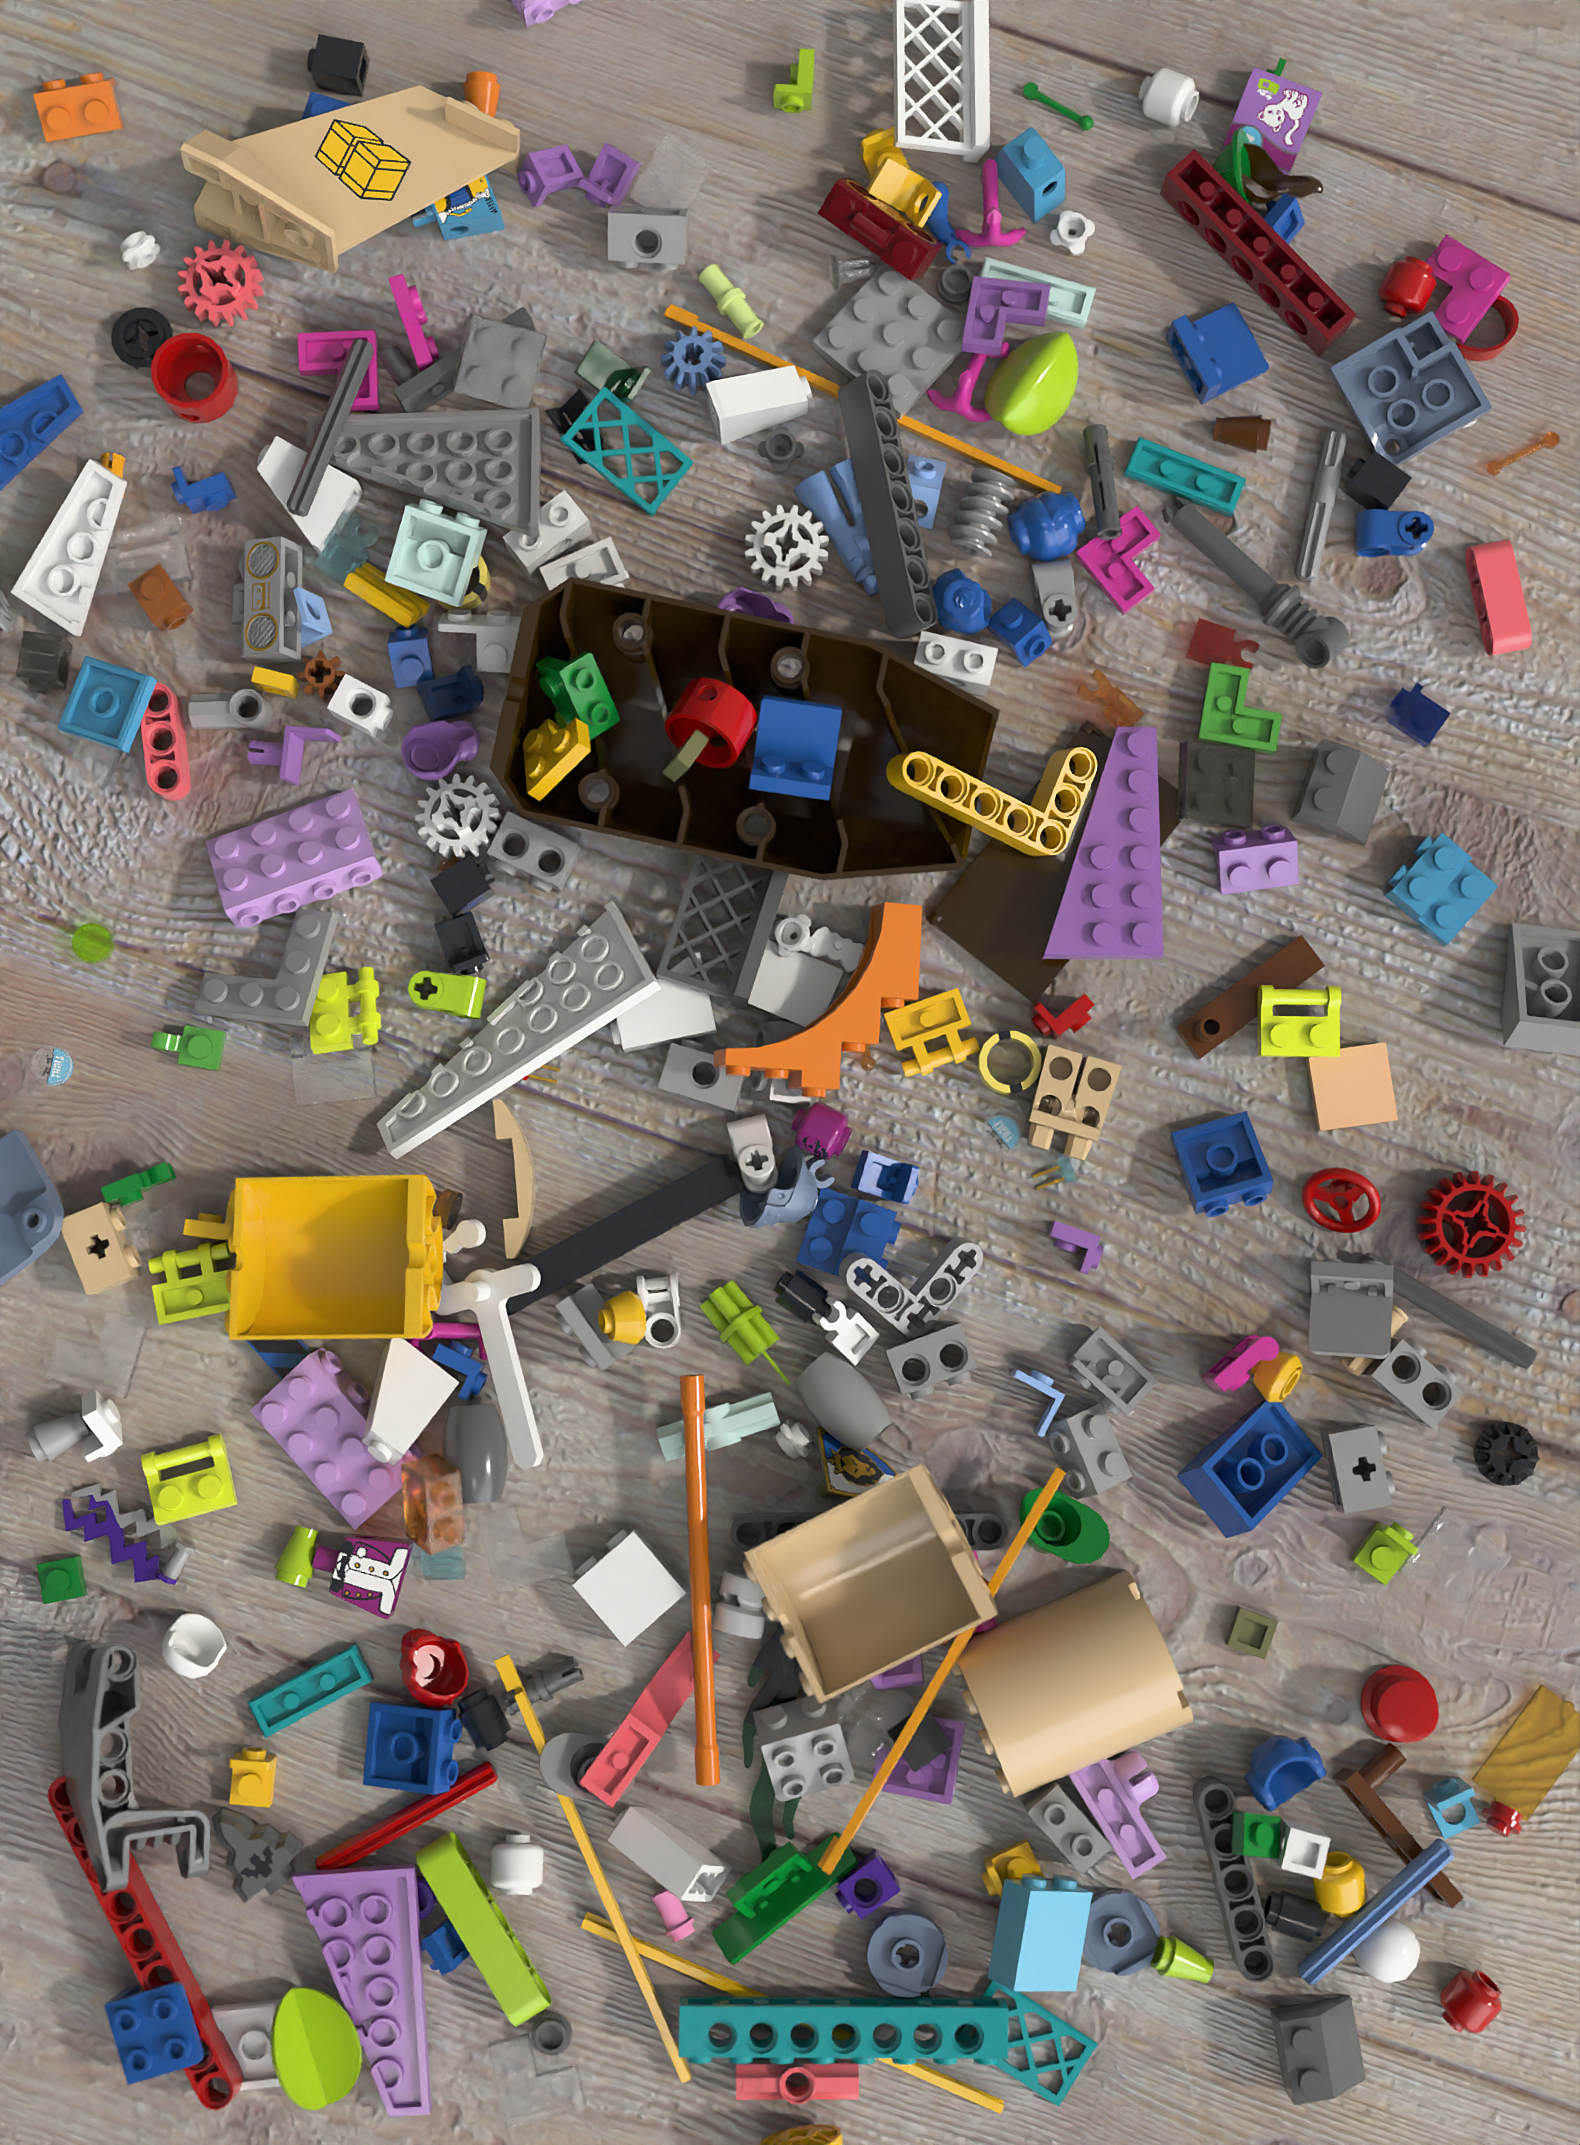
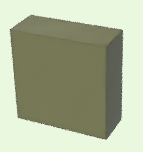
M696 729L681 744L662 773L675 782L690 768L709 741V738Z
M1238 1606L1225 1644L1265 1660L1278 1621Z

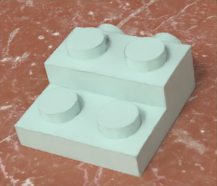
M420 499L419 505L415 503L406 505L385 581L456 607L462 606L472 570L477 567L488 529L478 526L480 519L475 516L457 512L456 518L443 514V506L433 501Z

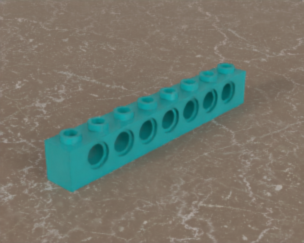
M680 1996L679 2057H687L688 2062L695 2064L709 2063L712 2061V2058H728V2061L734 2064L751 2063L753 2058H769V2061L774 2064H789L794 2062V2058H810V2062L815 2064H831L835 2062V2058H851L852 2063L866 2065L875 2063L876 2058H892V2062L895 2064L910 2065L916 2063V2058L933 2059V2063L940 2065L956 2064L957 2059H974L976 2064L994 2065L998 2063V2059H1008V2006L1004 1998ZM722 2022L727 2024L732 2032L725 2039H716L710 2034V2027L715 2023ZM757 2023H766L773 2031L768 2038L760 2040L751 2035L750 2029ZM807 2023L814 2031L809 2038L800 2040L791 2034L792 2028L796 2024ZM840 2023H847L854 2028L852 2036L846 2040L835 2038L832 2035V2030ZM887 2023L895 2028L892 2037L887 2040H879L874 2037L873 2031L879 2024ZM921 2024H931L936 2028L934 2035L928 2040H919L914 2036L915 2029ZM962 2024H971L976 2027V2032L971 2039L963 2041L955 2037L956 2029Z

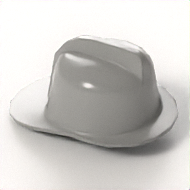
M563 1733L553 1737L544 1746L539 1758L540 1773L545 1784L555 1793L566 1797L590 1802H602L578 1782L610 1738L580 1733ZM636 1775L620 1797L624 1796L633 1786Z

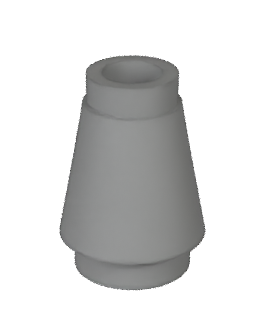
M77 1412L73 1415L33 1425V1430L26 1433L25 1436L38 1462L47 1458L49 1461H52L83 1438V1436L89 1434L90 1430L82 1418V1414Z

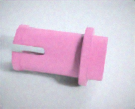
M666 1888L650 1897L667 1928L664 1932L667 1937L671 1936L673 1942L679 1941L695 1931L692 1925L695 1921L692 1916L688 1917L681 1901Z

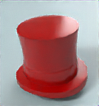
M1399 1664L1385 1666L1374 1672L1362 1689L1360 1698L1362 1716L1367 1726L1377 1736L1386 1741L1415 1743L1425 1739L1434 1731L1439 1719V1706L1436 1694L1429 1681L1417 1670Z

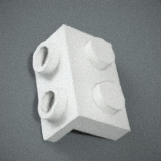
M611 537L539 568L549 591L570 577L625 588L623 584L630 581L627 570H625Z

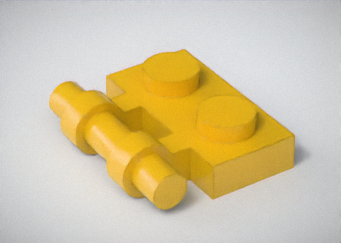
M958 988L883 1014L896 1052L910 1047L913 1050L915 1058L901 1063L906 1078L921 1073L922 1076L933 1073V1068L952 1061L958 1064L966 1061V1056L980 1051L975 1037L961 1041L957 1030L971 1026V1022ZM945 1035L948 1046L927 1053L924 1042Z

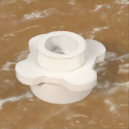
M1066 210L1060 214L1057 229L1051 231L1050 241L1055 246L1062 245L1068 248L1072 255H1080L1085 250L1084 243L1088 236L1093 235L1095 226L1092 221L1087 220L1083 215ZM1074 230L1076 234L1071 236L1069 231Z
M139 231L127 237L121 244L122 259L124 262H128L127 266L130 270L147 267L155 260L161 247L158 243L154 244L155 238L152 235Z
M800 914L796 919L787 918L785 920H778L775 923L773 931L779 944L778 953L781 956L788 958L794 952L802 950L810 952L813 950L815 940L810 935L809 927L811 920L808 916ZM794 932L798 935L796 939L791 938Z
M791 1419L785 1421V1424L780 1426L781 1431L776 1434V1439L789 1457L797 1459L800 1456L806 1457L809 1455V1452L814 1450L811 1443L812 1436L801 1423L797 1422L795 1424Z

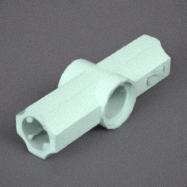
M771 1391L733 1404L726 1402L705 1409V1449L711 1451L741 1441V1437L781 1425ZM684 1420L656 1428L666 1462L684 1457Z

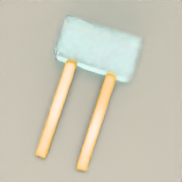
M1070 1157L1058 1161L1059 1166L1032 1175V1178H1036L1061 1169L1064 1176L1036 1187L1037 1190L1065 1180L1066 1184L1078 1180Z

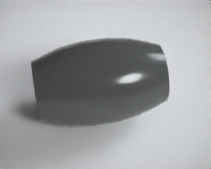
M495 1404L450 1407L444 1427L442 1451L445 1477L455 1504L501 1501L507 1478L508 1453L504 1426Z

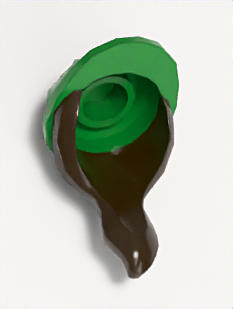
M1243 128L1235 130L1233 142L1228 144L1219 153L1213 165V168L1249 205H1252L1253 202L1266 204L1284 193L1296 198H1304L1312 193H1322L1324 190L1321 181L1313 176H1289L1281 172L1265 149L1257 144L1250 143Z

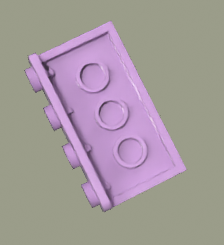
M353 788L205 841L224 911L237 928L255 926L265 919L282 913L293 912L299 907L317 900L329 899L347 889L367 885L383 875L358 797Z
M319 1348L304 1358L250 1412L352 1528L356 1530L415 1475L421 1472L426 1467V1462L423 1459L421 1450L414 1443L411 1444L394 1466L388 1461L384 1463L377 1460L369 1453L368 1446L362 1442L371 1402L370 1394L360 1382L354 1381L343 1369V1363L336 1354L324 1348Z

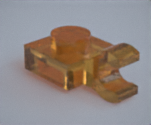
M1096 669L1091 677L1098 683L1099 689L1090 691L1085 685L1081 684L1077 689L1079 696L1088 702H1101V707L1105 710L1103 712L1105 718L1114 727H1135L1145 713L1117 686L1114 688L1108 682L1104 673Z

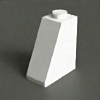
M794 365L706 383L708 412L721 445L808 414V399L812 398L811 389L806 377H799Z
M276 436L271 445L267 444L262 449L257 461L259 465L257 470L317 554L325 558L364 492L357 480L328 465L308 515L301 517L288 511L286 503L307 452Z
M700 952L695 953L700 964L703 965ZM688 956L673 967L671 971L684 974L695 969ZM699 974L692 977L701 980ZM659 978L657 981L661 987L660 990L618 1016L616 1021L610 1022L614 1044H622L625 1053L682 1041V1039L688 1040L717 1033L709 994Z
M392 1338L382 1351L362 1442L368 1446L367 1449L374 1458L384 1463L388 1461L393 1466L405 1454L459 1384L456 1379L403 1338Z
M630 1806L629 1809L621 1812L613 1824L614 1832L608 1839L611 1844L679 1900L711 1902L733 1868L655 1813L643 1807Z

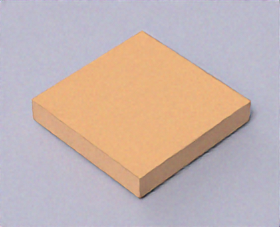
M1386 1042L1341 1048L1340 1056L1337 1058L1306 1057L1317 1132L1398 1120Z

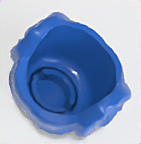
M1045 491L1025 499L1016 511L1007 517L1010 538L1016 544L1019 553L1022 555L1028 554L1032 559L1040 562H1050L1070 554L1077 546L1078 534L1082 533L1086 526L1079 501L1070 491L1063 492L1062 494Z
M959 568L944 572L937 577L936 583L932 588L939 624L949 632L953 631L964 635L977 634L985 629L989 623L992 604L988 592L981 588L978 582L969 579Z
M1273 1735L1265 1743L1254 1748L1251 1753L1250 1771L1245 1774L1244 1780L1259 1804L1266 1811L1272 1812L1279 1805L1289 1801L1295 1794L1307 1789L1316 1780L1323 1778L1326 1775V1769L1323 1766L1320 1754L1315 1748H1312L1306 1737L1294 1740L1284 1735Z

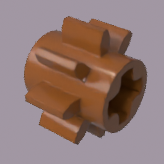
M319 650L317 658L311 660L306 657L303 658L306 664L304 672L297 673V678L302 682H309L303 690L308 697L317 692L320 699L326 702L328 695L336 692L346 672L336 671L342 663L338 656L333 657L329 661L323 651ZM322 670H327L330 675L324 676L323 683H319L315 677H321Z

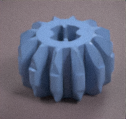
M694 325L690 329L689 336H685L678 329L675 332L677 342L666 340L664 343V349L667 353L660 356L661 365L666 367L663 372L664 378L667 381L675 380L674 389L677 392L688 385L690 395L694 396L697 392L696 386L701 385L703 390L706 391V383H709L710 380L722 379V372L719 369L726 366V357L720 354L723 351V345L720 341L712 342V332L709 330L700 337ZM695 357V361H697L699 358L700 363L692 365V362L689 361L687 364V359Z

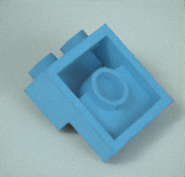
M1442 832L1434 839L1428 835L1413 851L1417 856L1416 860L1409 868L1403 864L1387 881L1392 887L1384 896L1441 945L1446 946L1498 885L1469 862L1472 857Z

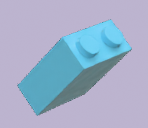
M1025 1873L1022 1875V1879H1005L988 1978L1012 1991H1076L1092 1892L1077 1886V1879L1066 1875L1055 1874L1053 1875V1880H1047L1039 1875Z

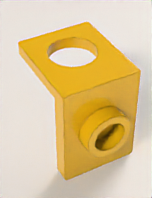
M888 156L884 158L867 187V191L871 195L905 213L920 228L924 226L942 195L928 179ZM928 195V200L925 207L921 212H919V206L922 200L925 198V196Z

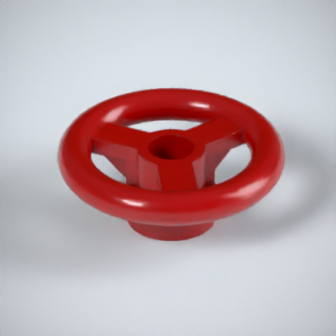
M1332 1167L1319 1170L1306 1180L1302 1188V1203L1307 1214L1317 1224L1334 1232L1355 1233L1365 1230L1377 1220L1381 1211V1199L1376 1187L1365 1176L1350 1169ZM1331 1180L1329 1186H1318L1324 1181ZM1365 1193L1369 1201L1368 1211L1362 1218L1355 1220L1352 1213L1353 1204ZM1314 1198L1329 1203L1334 1210L1338 1211L1341 1221L1332 1219L1322 1213L1316 1206Z

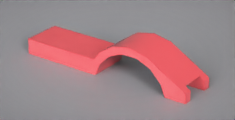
M690 1631L686 1632L655 1673L627 1716L578 1782L610 1808L614 1806L661 1740L677 1712L694 1690L692 1633ZM713 1650V1665L720 1657V1654Z

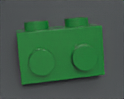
M583 652L569 662L547 656L536 663L541 675L539 679L540 686L544 693L553 701L557 710L555 719L561 729H565L577 718L588 725L589 738L592 740L619 722L618 712L591 653Z

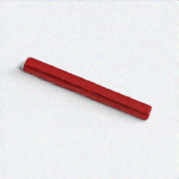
M489 1761L480 1764L459 1776L455 1783L450 1785V1791L435 1795L428 1794L318 1856L315 1860L317 1870L344 1869L494 1784L498 1779L494 1766Z

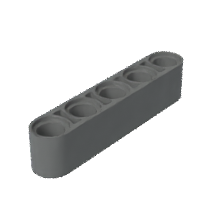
M1205 1776L1194 1785L1192 1791L1193 1801L1232 1959L1240 1973L1248 1981L1262 1983L1272 1976L1275 1969V1958L1250 1857L1233 1855L1232 1840L1224 1847H1218L1214 1844L1215 1836L1219 1831L1229 1829L1233 1832V1812H1238L1235 1797L1220 1778ZM1210 1790H1222L1223 1798L1218 1805L1208 1807L1204 1804V1798ZM1241 1870L1243 1877L1238 1885L1234 1887L1224 1885V1879L1228 1872ZM1243 1910L1252 1911V1919L1248 1925L1244 1927L1234 1925V1919L1239 1912ZM1252 1951L1262 1952V1959L1258 1965L1254 1967L1244 1965V1960L1248 1953Z

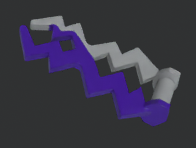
M100 1483L71 1493V1496L73 1498L90 1497L88 1510L105 1506L107 1520L97 1523L96 1512L75 1518L71 1500L63 1499L65 1531L68 1532L84 1527V1542L107 1535L110 1538L111 1564L133 1559L135 1583L159 1579L167 1584L175 1585L179 1573L190 1554H193L195 1546L181 1540L172 1523L159 1526L156 1524L155 1518L149 1521L146 1508L123 1515L120 1514L116 1490L102 1495ZM135 1523L137 1538L160 1530L161 1549L172 1544L176 1547L163 1571L160 1570L159 1555L148 1560L146 1541L125 1546L123 1528Z

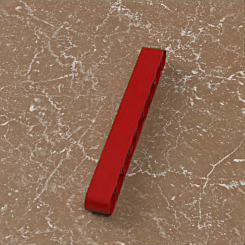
M64 1774L51 1783L47 1795L49 1804L143 1990L146 1991L175 1981L183 1984L200 2040L207 2044L210 2051L209 2055H204L198 2064L183 2068L201 2104L210 2110L222 2109L240 2091L244 2081L242 2069L222 2030L220 2032L211 2013V2008L130 1848L127 1887L122 1890L104 1893L101 1891L73 1808L65 1791L66 1778ZM121 1892H127L133 1897L134 1909H128L121 1903ZM139 1929H146L151 1933L153 1938L152 1946L146 1945L140 1940ZM157 1966L168 1968L172 1976L171 1982L161 1980L157 1973ZM213 2078L223 2079L228 2085V2092L218 2091L214 2087Z

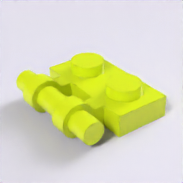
M360 968L358 970L359 981L353 985H350V978L346 971L322 975L309 1021L310 1045L314 1054L354 1049L353 1034L362 1033V1042L367 1045L378 1042V1030L381 1028V1015L376 1012L379 983L374 980L373 968ZM360 1001L361 1013L352 1017L351 1003Z
M212 1242L202 1243L198 1245L197 1249L178 1252L176 1249L163 1252V1256L148 1260L151 1274L165 1272L167 1283L152 1286L159 1325L226 1312L230 1309L231 1293L228 1292L226 1286L228 1270L217 1272L216 1267L217 1260L231 1257L227 1242L213 1245ZM201 1265V1276L182 1279L181 1268Z

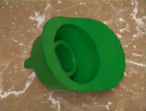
M1038 1487L1028 1492L1021 1501L1018 1512L1021 1527L1045 1487ZM1056 1490L1030 1534L1027 1543L1034 1550L1043 1554H1054L1076 1564H1089L1100 1559L1107 1551L1110 1534L1108 1526L1100 1514Z

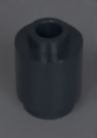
M796 1269L793 1274L785 1271L773 1288V1291L778 1294L775 1302L804 1323L810 1321L816 1326L817 1324L814 1322L812 1315L817 1313L824 1317L831 1307L826 1302L827 1297H829L827 1295L828 1290L799 1269Z
M485 1687L457 1702L461 1711L458 1713V1716L476 1749L484 1746L488 1752L508 1740L505 1733L512 1727L494 1694L489 1695Z
M1281 1890L1280 1893L1274 1891L1269 1893L1263 1914L1266 1924L1271 1926L1272 1931L1309 1943L1312 1942L1314 1936L1321 1937L1326 1923V1913L1321 1911V1906L1317 1901Z

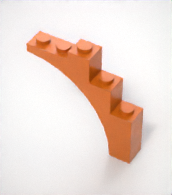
M883 902L872 906L867 939L858 965L844 990L826 1011L799 1032L773 1044L757 1048H726L714 1051L713 1067L726 1068V1075L748 1077L750 1076V1070L765 1071L764 1078L788 1079L789 1074V1089L802 1090V1097L825 1098L826 1091L839 1089L841 1052L865 1053V1047L879 1044L880 1009L904 1008V1003L918 1000L922 905Z

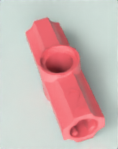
M794 2058V2062L789 2064H774L769 2060H753L747 2064H736V2100H786L790 2104L800 2105L809 2100L859 2099L858 2064L851 2062V2059H839L831 2064H815L807 2058ZM800 2072L807 2076L808 2081L801 2087H794L786 2079L790 2074Z

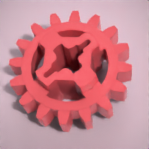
M213 240L208 242L209 250L203 251L198 246L194 247L197 257L194 260L189 257L183 259L189 268L188 271H178L180 280L185 283L178 286V291L183 298H186L183 302L189 312L195 310V315L201 322L209 316V320L214 327L219 325L220 319H225L229 327L233 326V317L237 315L246 321L248 317L245 310L248 307L257 310L259 307L254 296H264V291L261 285L258 284L264 280L260 269H256L258 263L254 256H247V252L242 245H239L233 251L229 240L223 242L222 248H217ZM242 270L245 273L244 287H242L239 283V281L243 277L241 274ZM198 280H200L203 283L202 287L199 290L201 293L200 297L197 293Z

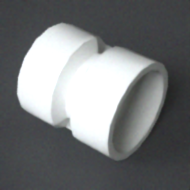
M724 1570L719 1590L724 1599L722 1602L716 1603L712 1627L725 1633L760 1639L766 1620V1614L762 1611L761 1599L766 1596L759 1582L753 1584L746 1572Z

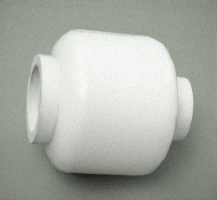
M1161 68L1153 77L1147 76L1144 79L1139 91V99L1143 100V112L1147 118L1170 127H1175L1182 121L1187 122L1192 117L1198 103L1199 92L1195 90V83L1191 77L1169 68Z
M506 1835V1843L497 1844L491 1850V1884L496 1888H500V1894L532 1895V1888H537L543 1881V1848L538 1844H530V1835Z

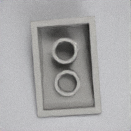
M1512 923L1510 925L1501 1010L1504 1046L1580 1056V931Z

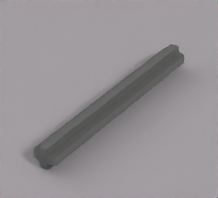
M355 339L352 342L286 503L288 511L294 515L305 517L309 513L373 356L372 344L367 341Z
M1366 1253L1359 1262L1362 1264L1365 1261H1379L1385 1265H1392L1373 1253ZM1394 1266L1393 1292L1517 1366L1528 1369L1533 1364L1537 1356L1536 1350Z

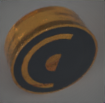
M449 1188L441 1193L433 1216H441L442 1228L446 1230H451L454 1226L463 1201V1194Z

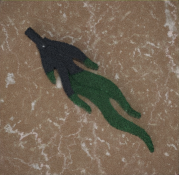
M781 1622L776 1632L759 1651L749 1673L748 1685L752 1688L757 1684L762 1675L770 1670L768 1679L750 1704L744 1718L742 1741L745 1768H750L753 1761L754 1735L757 1732L753 1712L796 1700L797 1690L801 1684L799 1673L803 1672L796 1657L792 1659L788 1657L780 1640V1636L785 1634ZM763 1753L759 1778L753 1790L749 1806L751 1822L762 1853V1863L776 1849L773 1826V1804L776 1794ZM801 1797L787 1800L784 1804L782 1823L787 1838L790 1840L795 1837L793 1819Z

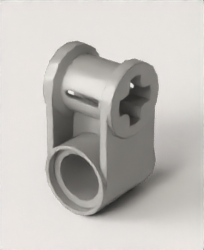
M1070 559L1031 564L1029 568L1030 584L1033 598L1036 602L1037 614L1044 621L1052 639L1066 637L1071 632L1078 614ZM1053 611H1058L1060 617H1065L1064 621H1058L1057 616L1052 615Z

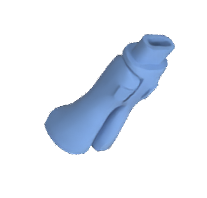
M850 458L835 464L829 473L848 507L854 526L849 525L825 471L818 472L796 486L794 493L799 501L815 515L818 521L822 522L823 528L832 540L844 565L853 575L856 583L863 584L868 597L879 594Z

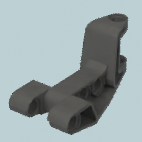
M81 1642L72 1647L67 1656L58 1728L60 1731L68 1797L97 1875L101 1891L104 1893L122 1890L127 1887L129 1848L141 1850L144 1849L145 1845L160 1847L165 1842L169 1845L175 1844L179 1871L184 1879L207 1875L210 1851V1822L207 1816L201 1811L180 1806H138L134 1799L129 1718L141 1708L137 1652L128 1644ZM92 1649L95 1652L92 1655L90 1671H87L83 1664V1658L86 1652ZM113 1651H117L121 1656V1665L116 1672ZM109 1733L113 1738V1748L110 1753L103 1756L100 1753L101 1743L106 1734ZM112 1776L116 1783L115 1790L112 1795L104 1798L101 1792V1785L107 1777ZM162 1817L175 1818V1821L171 1820L122 1828L124 1823Z

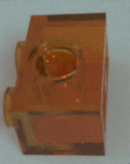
M437 1453L402 1464L401 1475L406 1536L429 1555L465 1543L461 1471Z

